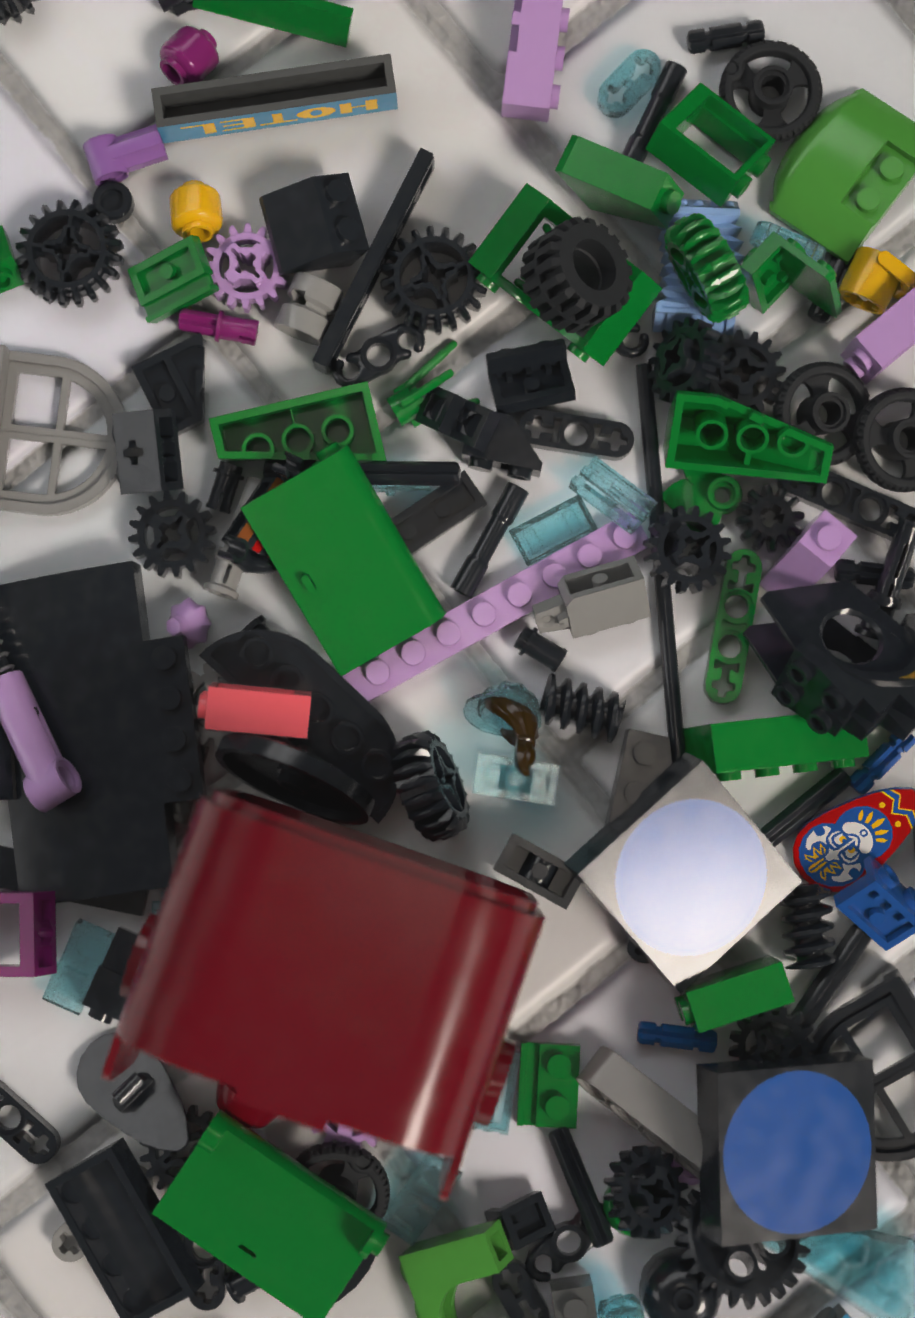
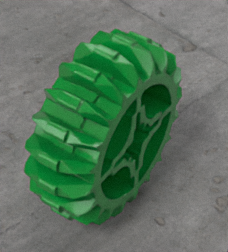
M693 213L688 217L684 216L675 221L673 226L666 229L664 234L665 249L669 254L668 259L673 265V271L677 274L680 284L683 285L687 295L692 299L694 306L699 308L702 315L712 322L720 323L725 319L729 320L735 317L742 309L747 307V304H749V288L746 285V278L740 269L741 265L737 262L734 252L728 246L727 240L722 237L719 229L714 227L711 220L700 213Z

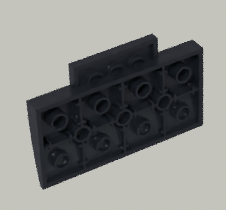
M134 561L74 570L0 585V639L3 640L1 647L4 652H9L7 660L9 664L15 665L12 670L23 672L62 756L72 763L82 781V789L79 793L46 813L40 812L30 803L25 794L23 780L26 776L15 755L17 799L8 800L19 891H55V903H63L167 888L178 858L171 803L198 800L200 796H207L187 637L178 635L150 640L141 565Z

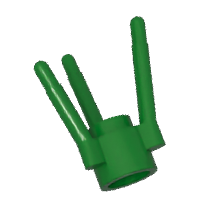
M455 340L450 341L405 383L393 389L395 394L386 398L402 426L409 422H412L415 428L421 425L414 420L424 400L422 396L454 375L453 370L448 369L417 389L415 386L456 348L457 342ZM479 398L469 399L471 402L480 404Z

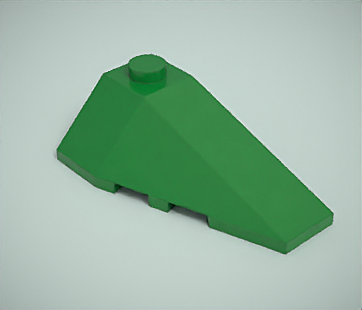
M682 390L676 391L669 408L663 443L665 468L827 484L834 450L833 443L719 394Z

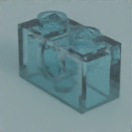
M479 752L472 793L554 806L560 765L535 761L529 770L530 776H524L516 769L514 758Z

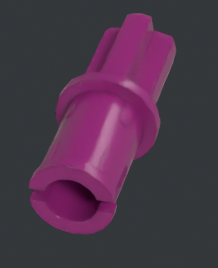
M186 308L181 309L179 313L178 328L181 331L215 337V342H219L222 339L241 342L251 346L256 344L259 320L225 315L222 310L219 311V315Z

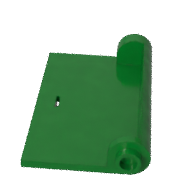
M335 441L315 453L319 460L313 463L311 467L243 505L240 509L336 670L343 676L436 623L446 612L348 444L340 447L338 442Z
M222 1109L213 1118L198 1141L197 1146L152 1212L154 1216L303 1318H325L363 1259H366L370 1253L377 1257L390 1237V1234L384 1231L388 1222Z

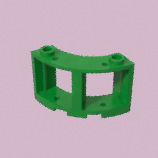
M526 183L468 263L480 271L476 279L492 292L496 293L501 287L539 317L540 312L538 309H533L529 303L531 298L503 277L502 273L543 219L556 227L562 222L572 219V217L551 199ZM628 260L627 264L632 267L633 275L629 276V279L633 282V288L628 293L630 298L627 304L622 306L619 312L592 326L583 338L576 332L567 333L565 328L560 331L555 329L571 341L566 349L585 363L591 357L604 366L663 289ZM550 320L546 323L552 327V322Z

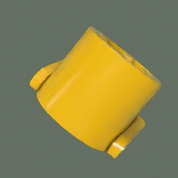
M859 247L838 289L841 295L840 298L856 308L881 315L886 312L892 297L900 299L915 287V272L888 251H880L870 247Z

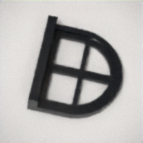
M895 969L883 976V982L841 1005L825 1017L811 1036V1038L818 1039L819 1046L817 1049L810 1050L809 1052L813 1054L828 1053L835 1040L841 1035L851 1052L864 1056L848 1028L886 1006L915 1050V996L899 970ZM915 1052L876 1074L873 1071L874 1093L878 1094L903 1135L896 1138L875 1137L876 1161L893 1162L915 1158V1132H910L884 1089L915 1071Z

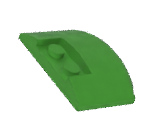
M863 88L834 101L816 115L813 122L800 135L795 137L787 149L774 178L773 201H770L769 213L848 265L857 249L864 244L915 177V122Z

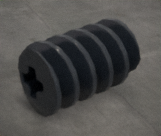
M550 673L537 716L540 712H544L545 725H550L554 718L559 716L560 729L563 730L573 720L575 721L577 734H581L585 727L590 725L591 735L594 739L604 729L607 731V742L612 743L621 724L626 699L622 705H619V694L616 691H612L605 701L602 687H596L591 696H588L587 683L581 682L574 692L572 691L570 678H565L562 684L557 687L556 674Z
M817 883L799 884L790 892V897L780 902V906L792 909V913L781 917V922L793 925V930L782 934V938L795 943V946L783 951L784 955L796 958V962L786 966L785 969L822 968L837 961L835 954L824 951L836 944L834 938L823 935V933L834 928L832 921L822 919V916L833 911V907L820 902V900L832 895L830 889L819 886Z

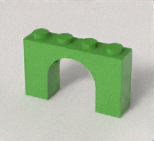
M496 1219L415 1242L398 1258L400 1260L401 1275L404 1281L408 1283L415 1301L417 1318H458L455 1309V1293L458 1284L498 1274L514 1259L501 1221Z

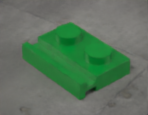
M190 235L127 269L140 305L145 307L148 315L145 317L147 323L156 324L181 311V309L187 308L219 291L218 285L214 284L211 277L213 272L198 236Z
M521 1041L517 1126L534 1125L535 1127H567L569 1129H576L579 1086L576 1078L579 1075L580 1044Z

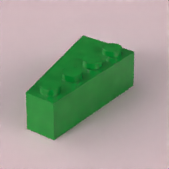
M368 381L208 418L217 456L222 461L286 460L285 451L300 457L303 461H318L319 459L315 453L335 441L338 442L340 447L348 444L358 461H387Z
M799 715L714 723L683 728L685 752L703 760L713 774H716L720 782L742 779L741 771L754 770L755 778L780 775L779 767L792 765L793 773L818 771L817 762L830 761V768L836 769L854 767V758L869 757L867 737L861 741L845 730H842L836 737L828 732L818 734Z

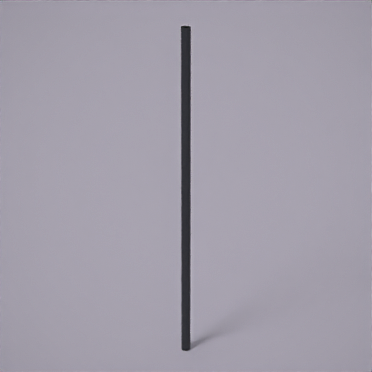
M642 363L636 365L649 525H652L654 523L661 524L658 516L664 513L655 398L654 392L651 390L653 380L647 377L652 371V364ZM664 542V553L666 550V542ZM660 574L654 576L667 732L670 738L673 764L685 753L672 592L671 586L667 588L661 587L664 577Z

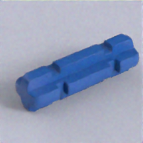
M891 734L888 737L890 741L884 742L862 764L863 769H857L850 776L852 780L851 787L860 795L866 794L875 785L873 781L875 779L880 780L902 758L900 754L907 752L915 744V738L912 734L904 742Z
M648 1021L639 1022L637 1028V1041L640 1044L654 1046L655 1043H659L660 1047L692 1051L693 1048H697L699 1052L713 1053L717 1048L718 1035L714 1030L698 1033L693 1027L664 1023L661 1026H657L656 1022Z

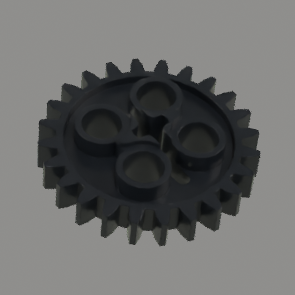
M695 1189L689 1192L687 1197L692 1204L688 1203V1206H681L678 1210L687 1219L683 1218L682 1222L674 1224V1228L685 1234L678 1236L674 1241V1245L686 1248V1251L678 1258V1262H691L693 1267L689 1270L686 1277L689 1279L700 1276L702 1281L698 1287L699 1292L704 1291L710 1286L714 1289L713 1302L716 1303L725 1294L728 1295L729 1308H734L739 1299L743 1298L746 1309L750 1310L755 1305L756 1297L766 1307L771 1303V1293L780 1300L786 1295L784 1285L793 1288L798 1283L793 1273L802 1274L806 1270L807 1266L798 1258H805L810 1254L811 1249L800 1244V1242L808 1237L778 1240L777 1243L780 1251L778 1254L768 1252L762 1242L721 1247L701 1234L700 1192ZM738 1259L742 1261L746 1266L747 1276L740 1277L735 1275L729 1267V1260ZM758 1262L765 1265V1270H761L758 1267Z

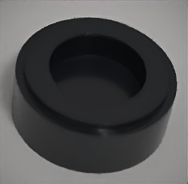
M109 181L101 184L96 189L93 195V205L97 209V214L105 212L108 215L110 224H119L126 221L132 215L134 199L124 184Z

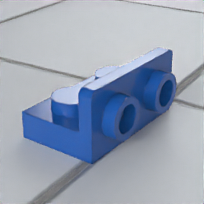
M870 855L863 859L866 875L835 894L834 901L836 907L880 947L888 951L915 934V889L912 887L906 888L899 882L896 873L889 865H881Z

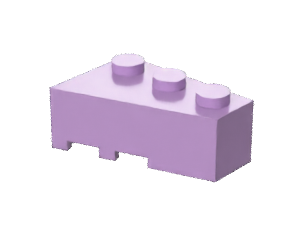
M515 0L501 117L548 122L550 109L558 110L561 85L553 84L554 70H563L565 47L558 46L559 32L567 33L570 8L562 7L563 0Z

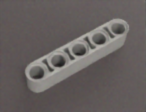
M600 1046L576 1078L578 1084L651 1143L661 1147L664 1153L673 1154V1160L699 1179L703 1148L698 1126V1115L612 1049Z

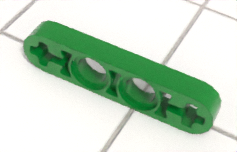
M739 549L731 554L732 558L724 564L727 572L725 575H722L703 682V691L706 697L716 704H727L734 701L742 689L749 643L744 637L743 632L753 625L762 574L760 557L749 549ZM742 557L747 558V565L753 567V572H748L743 581V586H751V592L741 588L728 589L729 582L733 585L738 582L739 571L733 569L732 564L738 563ZM739 596L745 600L747 611L743 617L733 618L727 614L725 603L729 597ZM731 635L738 639L740 651L736 657L727 658L719 652L718 643L723 636ZM715 661L724 665L737 664V672L732 669L728 670L726 678L727 683L733 685V690L725 692L723 697L718 696V689L712 688V681L719 680L722 674V668H714Z

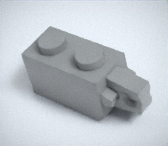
M634 556L564 575L557 584L559 595L532 605L534 619L540 633L570 629L573 639L651 617L645 580Z

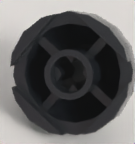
M668 1247L654 1254L643 1267L639 1283V1298L649 1318H715L722 1296L715 1303L712 1301L714 1292L712 1287L709 1286L704 1291L699 1292L698 1287L702 1281L700 1276L689 1279L686 1277L689 1270L693 1267L691 1262H678V1258L686 1251V1248Z

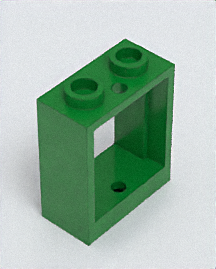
M700 82L659 122L645 149L719 207H722L732 195L737 199L741 197L753 180L750 177L751 175L758 178L765 171L772 160L767 154L776 140ZM694 124L744 164L735 173L731 172L683 133Z

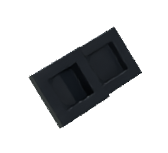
M436 387L426 394L414 421L485 453L502 415L466 400L455 393Z

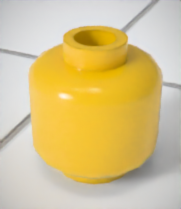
M190 180L172 192L169 198L171 227L174 232L182 238L190 235L198 236L201 243L211 240L222 228L223 222L221 198L217 190L201 181Z

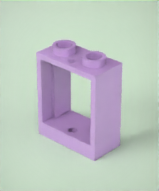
M915 287L860 332L840 354L844 359L843 366L854 372L856 377H859L865 385L915 344Z

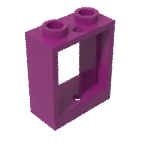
M0 891V904H19L20 964H0V977H38L56 974L55 891Z

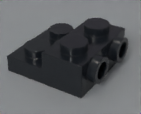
M122 926L118 927L102 965L98 967L82 1003L90 1007L88 1013L90 1017L107 1024H111L113 1018L120 1020L127 1001L126 998L120 996L121 983L128 960L139 935L138 933Z

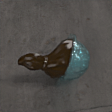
M504 681L487 688L481 694L467 699L463 708L466 720L483 732L503 736L511 745L515 746V767L522 775L530 776L529 770L536 759L535 744L536 739L539 738L538 729L542 724L538 699L534 693L521 683Z

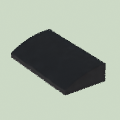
M123 1137L45 1184L120 1318H150L195 1294L205 1283L203 1276L178 1232L152 1214L159 1203V1199Z

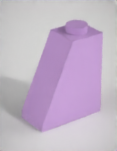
M825 509L805 526L802 533L795 538L792 545L785 550L761 579L760 586L768 592L815 585L833 567L857 538V535Z

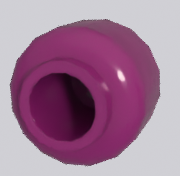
M191 26L180 28L160 49V68L163 74L175 85L203 81L216 69L219 63L216 40L205 29L198 30Z

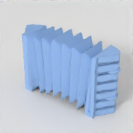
M682 199L680 208L673 216L668 228L684 216L688 217L693 213L704 215L712 221L714 227L719 229L722 237L727 240L731 251L734 252L737 262L741 265L745 256L738 253L743 244V241L737 239L742 228L735 225L740 216L738 201H727L722 207H719L712 200ZM658 227L662 230L658 241L662 242L659 251L664 253L660 263L665 266L662 267L659 276L663 277L659 283V286L663 289L657 295L656 299L659 301L656 302L652 311V332H662L664 329L672 332L673 321L677 320L683 323L685 317H691L712 324V329L719 331L721 335L724 333L726 335H733L736 316L716 323L708 320L706 316L701 314L699 308L694 306L692 299L687 295L683 285L680 284L677 274L673 271V265L668 259L669 254L665 249L664 241L666 229Z

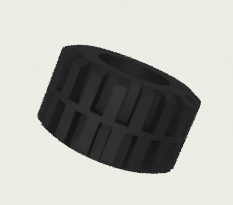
M573 217L533 241L528 246V251L523 254L522 261L525 265L520 268L521 277L525 279V283L522 285L524 293L529 294L531 298L529 303L533 309H538L540 312L539 317L544 322L550 320L552 327L559 331L565 328L567 333L585 331L619 312L630 298L628 293L632 291L633 282L629 279V276L633 275L632 267L627 264L626 259L628 255L626 250H622L619 246L620 241L616 235L611 236L608 233V228L602 223L597 226L594 219L587 217L582 220L581 217Z

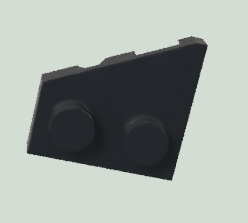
M201 333L131 367L152 409L175 408L178 436L205 423V340Z

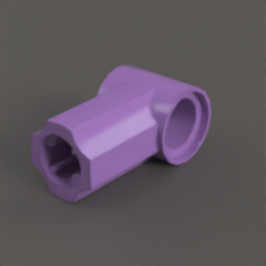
M156 124L121 136L114 134L98 135L90 138L83 144V150L94 183L97 186L109 181L121 182L129 176V172L169 160Z

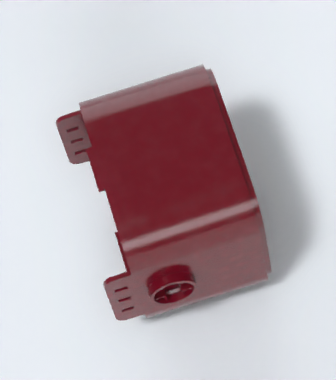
M214 789L212 796L199 797L158 914L151 913L147 917L134 944L120 988V996L126 998L127 1001L116 1028L101 1079L109 1082L114 1080L134 1064L139 1052L142 1051L170 1065L236 1088L233 1100L323 1133L329 1121L398 1146L444 1156L439 1173L438 1199L447 1202L475 1123L488 1127L501 1097L516 1048V1041L505 1038L546 917L538 908L539 903L533 894L515 886L272 800L239 790Z

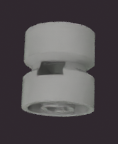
M296 272L287 292L291 301L282 304L275 321V327L295 339L320 346L330 326L327 317L336 313L343 296V291L322 278L304 272Z

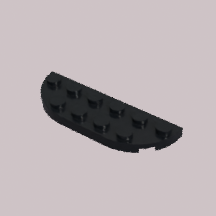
M252 629L225 636L207 647L199 655L229 684L312 691L307 739L286 738L295 746L304 745L317 751L320 754L319 757L335 765L364 787L375 801L370 817L378 824L381 822L391 808L397 794L396 782L392 778L394 771L390 765L392 760L391 750L394 748V743L397 742L394 733L383 715L314 649L298 638L286 633L268 629Z

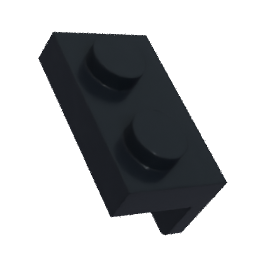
M564 339L545 340L536 344L512 349L505 348L486 354L488 380L496 412L510 414L576 400Z

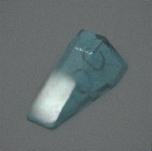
M874 1230L813 1236L800 1242L801 1245L811 1249L807 1257L798 1258L807 1266L803 1273L868 1317L915 1318V1241L913 1239ZM777 1241L762 1242L763 1246L775 1254L780 1252Z

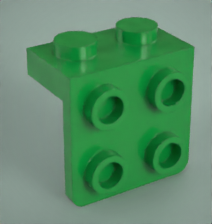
M773 231L759 247L752 248L745 256L740 268L746 278V285L749 288L751 306L762 314L790 286L832 317L837 318L842 313L841 295L835 278L837 276L836 272L824 260L818 259L816 262L806 255L804 248L792 238L785 240Z

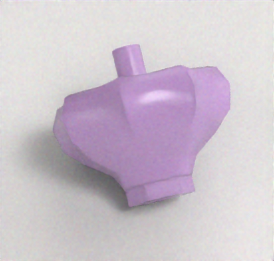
M191 598L171 606V615L167 621V631L172 636H186L188 649H192L198 643H205L208 630L212 624L207 617L206 607L198 605Z

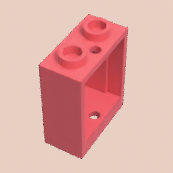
M212 682L208 686V691H202L199 695L197 718L205 719L204 729L307 739L312 691Z

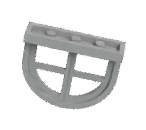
M0 344V511L39 516H58L73 513L97 501L116 481L118 465L116 446L112 437V413L125 412V409L114 389L92 368L70 358L11 351L5 345ZM20 374L62 379L56 429L13 424ZM72 382L86 389L97 400L106 419L108 435L65 430ZM11 439L53 444L47 495L4 490ZM63 445L105 450L99 466L86 481L71 490L56 494Z

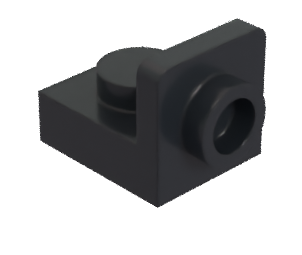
M533 1191L501 1208H490L484 1211L487 1222L500 1219L511 1251H517L556 1230L541 1191Z

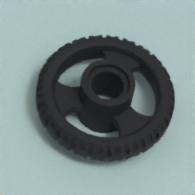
M764 40V42L752 43L750 46L748 45L741 49L726 65L719 84V97L737 111L739 109L734 100L733 90L744 89L749 91V106L756 115L762 117L761 122L757 126L776 140L774 144L788 141L800 135L815 119L822 101L823 89L820 73L817 71L816 65L798 47L792 44L788 45L782 41ZM776 57L791 64L788 70L772 65L764 67L756 74L750 69L748 63L757 58ZM765 86L774 87L780 96L769 98L764 95L761 88ZM805 87L808 89L805 109L798 118L788 124L783 120L781 112L785 109L793 89Z
M814 362L796 369L783 381L778 389L779 391L774 400L775 405H773L774 418L814 436L841 431L845 435L847 442L833 451L830 466L849 460L856 454L853 448L855 423L858 415L861 414V410L870 401V394L867 388L864 387V383L859 377H856L854 372L837 363ZM831 378L839 381L849 391L855 404L856 412L854 414H850L849 404L842 395L829 392L828 386ZM804 384L810 393V397L805 398L797 408L796 419L798 424L791 425V400L797 388ZM821 405L827 411L826 423H823L819 417Z
M894 388L876 395L861 410V414L858 415L855 423L856 427H854L853 448L856 452L857 462L861 465L860 468L873 483L889 491L912 492L915 491V388ZM892 403H911V414L907 419L890 422L884 426H881L875 419L882 409ZM901 431L908 438L906 449L901 446L899 441ZM877 445L880 454L885 459L893 462H902L903 473L901 478L890 475L879 466L872 454L871 449Z
M333 1141L323 1142L322 1145L316 1144L295 1158V1160L308 1169L322 1161L344 1160L345 1164L334 1163L322 1169L319 1176L355 1201L357 1199L358 1180L370 1177L376 1192L375 1201L370 1211L383 1219L390 1200L389 1179L380 1161L366 1149H360V1146L352 1143L349 1145L346 1144L347 1142L336 1141V1143H333Z

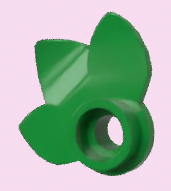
M683 470L685 479L675 482L663 492V501L670 509L683 506L687 513L689 508L699 506V516L711 511L714 513L711 521L714 526L719 523L722 515L734 512L743 497L742 488L733 477L722 475V473ZM718 489L726 490L729 494L728 501H717L715 491ZM687 524L690 530L700 532L698 528Z

